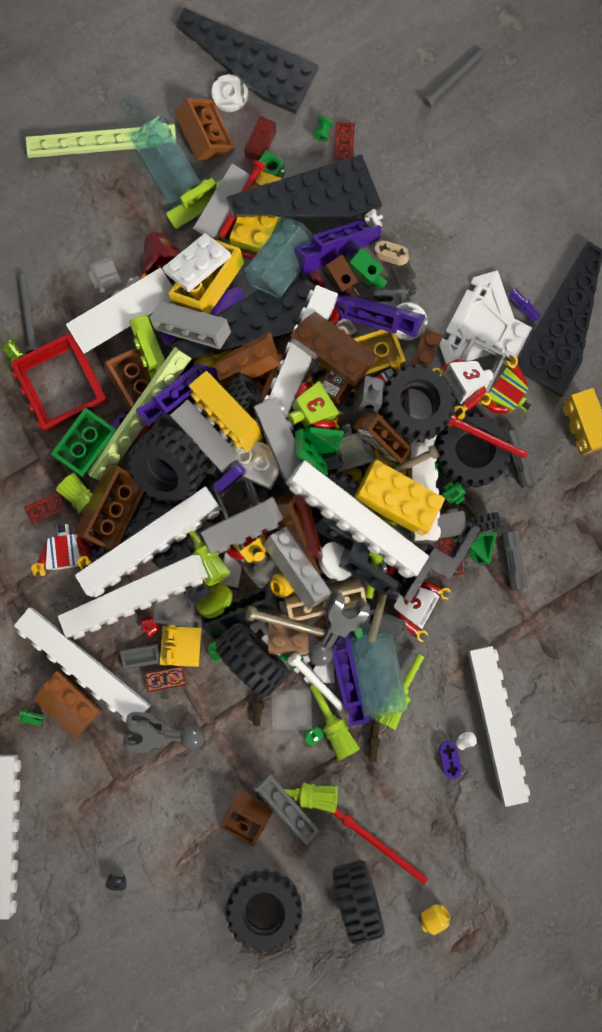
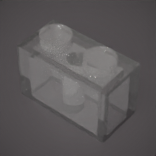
M111 256L89 264L91 271H88L90 279L95 288L99 287L101 292L123 285Z

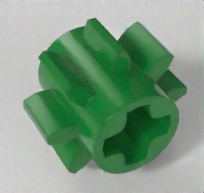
M458 481L455 484L449 482L444 486L446 491L442 494L451 505L454 502L458 505L465 500L463 495L466 494V491Z

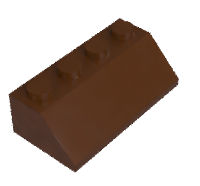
M317 312L303 319L291 334V341L294 345L354 388L378 358L377 355Z
M107 465L73 534L107 551L116 548L145 492L139 488L137 482H134L132 479L133 475L119 466Z
M293 493L276 499L275 503L283 517L279 521V529L287 528L320 576L322 569L319 566L318 560L320 559L319 551L321 549L299 494Z

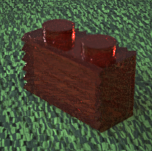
M263 116L259 117L244 148L246 158L253 161L255 159L260 160L264 152L269 150L276 134V123Z

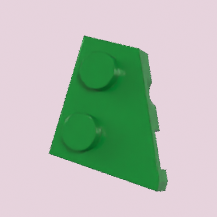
M302 428L295 432L297 458L301 462H308L324 476H328L326 462L313 444L308 445L305 442V432Z

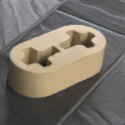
M380 241L375 245L376 256L380 260L396 265H404L409 260L408 249L404 246L389 241Z

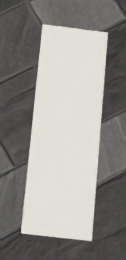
M159 268L66 325L83 353H86L130 326V319L143 315L148 316L154 312L161 301L171 302L168 293L172 289V285L163 270Z

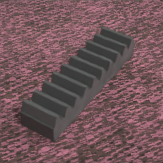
M266 774L254 787V790L259 793V796L264 799L269 808L279 816V819L284 822L283 824L293 832V835L303 845L307 846L318 834V828L271 774Z

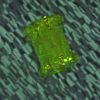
M15 340L8 341L1 348L2 352H6L11 362L26 355L18 348Z

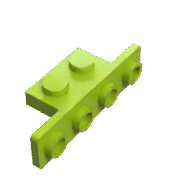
M213 178L205 179L196 188L188 189L180 197L181 204L166 213L175 229L182 227L203 213L222 180L215 183Z
M143 315L130 319L129 324L135 336L133 339L137 350L140 349L142 354L140 356L142 365L147 367L152 380L165 362L148 316Z

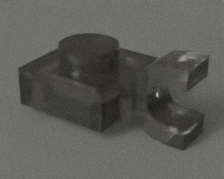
M409 261L404 265L392 266L390 270L398 286L404 284L405 289L409 291V297L416 294L415 290H417V287L412 281L416 278V274Z

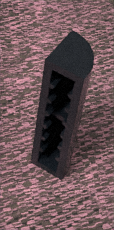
M267 585L235 598L231 601L229 607L226 606L223 609L224 612L214 618H206L201 615L202 629L213 639L223 636L234 624L242 623L244 626H249L261 621L257 619L253 621L246 620V612L250 606L255 607L256 611L266 614L281 613V608L277 596L272 592L271 587Z

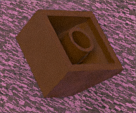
M239 790L219 828L254 846L265 829L273 810L269 808L267 803Z

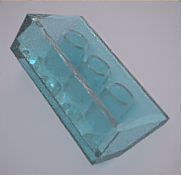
M162 115L144 124L131 137L132 142L169 205L180 199L186 190L194 189L200 183L199 178Z
M292 218L283 219L246 267L245 274L249 285L278 298L283 295L301 271L295 247L312 244L311 236L313 234L303 223Z
M369 634L364 635L358 640L356 638L350 639L365 716L372 719L408 711L393 634H377L376 641L373 643L368 641Z

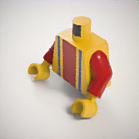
M267 528L261 530L262 534L253 539L251 536L245 538L246 541L238 546H235L233 543L229 545L230 549L225 552L231 558L245 559L248 563L253 560L261 561L264 559V553L267 551L263 545L272 535L273 529L270 531Z

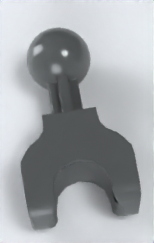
M338 591L332 592L325 603L327 614L325 624L328 631L322 641L311 645L308 652L309 659L314 665H328L333 659L332 646L337 637L342 636L346 638L349 632L355 631L364 625L370 613L368 603L358 601L353 608L342 610L345 604L342 593Z
M131 712L126 718V726L132 732H128L125 735L123 747L129 752L145 753L153 748H162L163 740L181 742L186 749L196 750L203 745L205 734L202 728L197 725H188L182 731L164 729L165 721H159L153 715L146 712Z

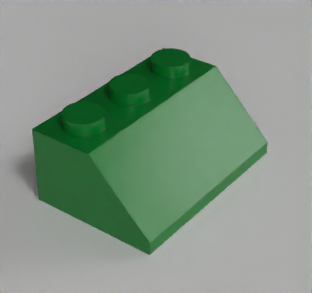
M85 408L51 455L83 477L117 430Z

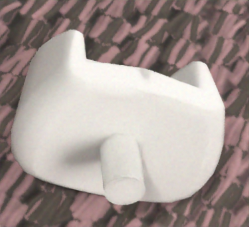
M372 209L365 215V220L369 227L377 225L382 227L380 219L383 216H377L375 209Z
M472 732L462 733L456 741V746L461 750L477 744L476 736Z

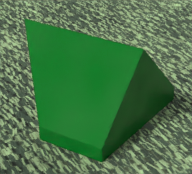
M311 427L303 429L305 441L308 445L313 444L319 454L339 450L344 431Z
M497 532L479 534L478 539L471 544L468 555L479 566L490 563ZM459 536L453 539L455 543L458 540Z

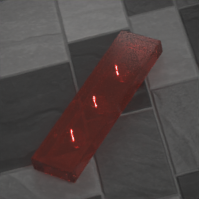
M293 492L310 557L316 560L323 558V553L310 505L303 496Z

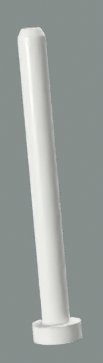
M297 652L290 655L287 660L288 664L296 666L342 714H347L349 712L348 708H344V704L300 660L301 656Z

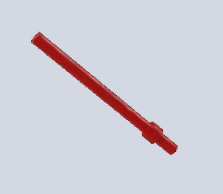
M336 808L335 813L330 812L342 821V825L346 828L350 827L422 884L428 881V877L357 824L352 816L344 814L338 808Z

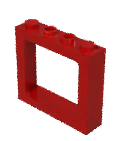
M71 333L11 362L13 366L11 372L15 379L19 378L22 384L19 388L24 396H28L30 401L27 404L32 413L36 412L38 416L36 422L39 428L44 429L46 432H50L78 418L85 408L92 411L109 402L89 361ZM73 349L96 397L50 419L27 375V371Z

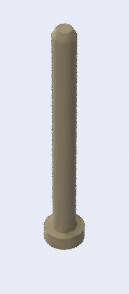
M431 445L428 447V451L392 469L401 473L431 457L436 459L439 457L435 446Z
M381 592L368 636L370 643L376 641L387 595L385 596Z
M252 606L246 612V620L249 621L257 619L322 637L327 633L326 629L259 612Z

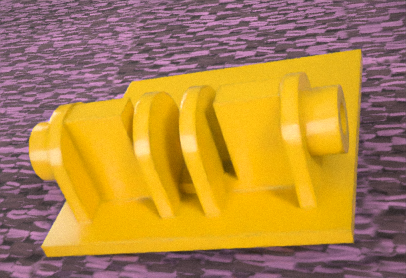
M175 625L163 626L160 665L199 667L201 628L175 627Z

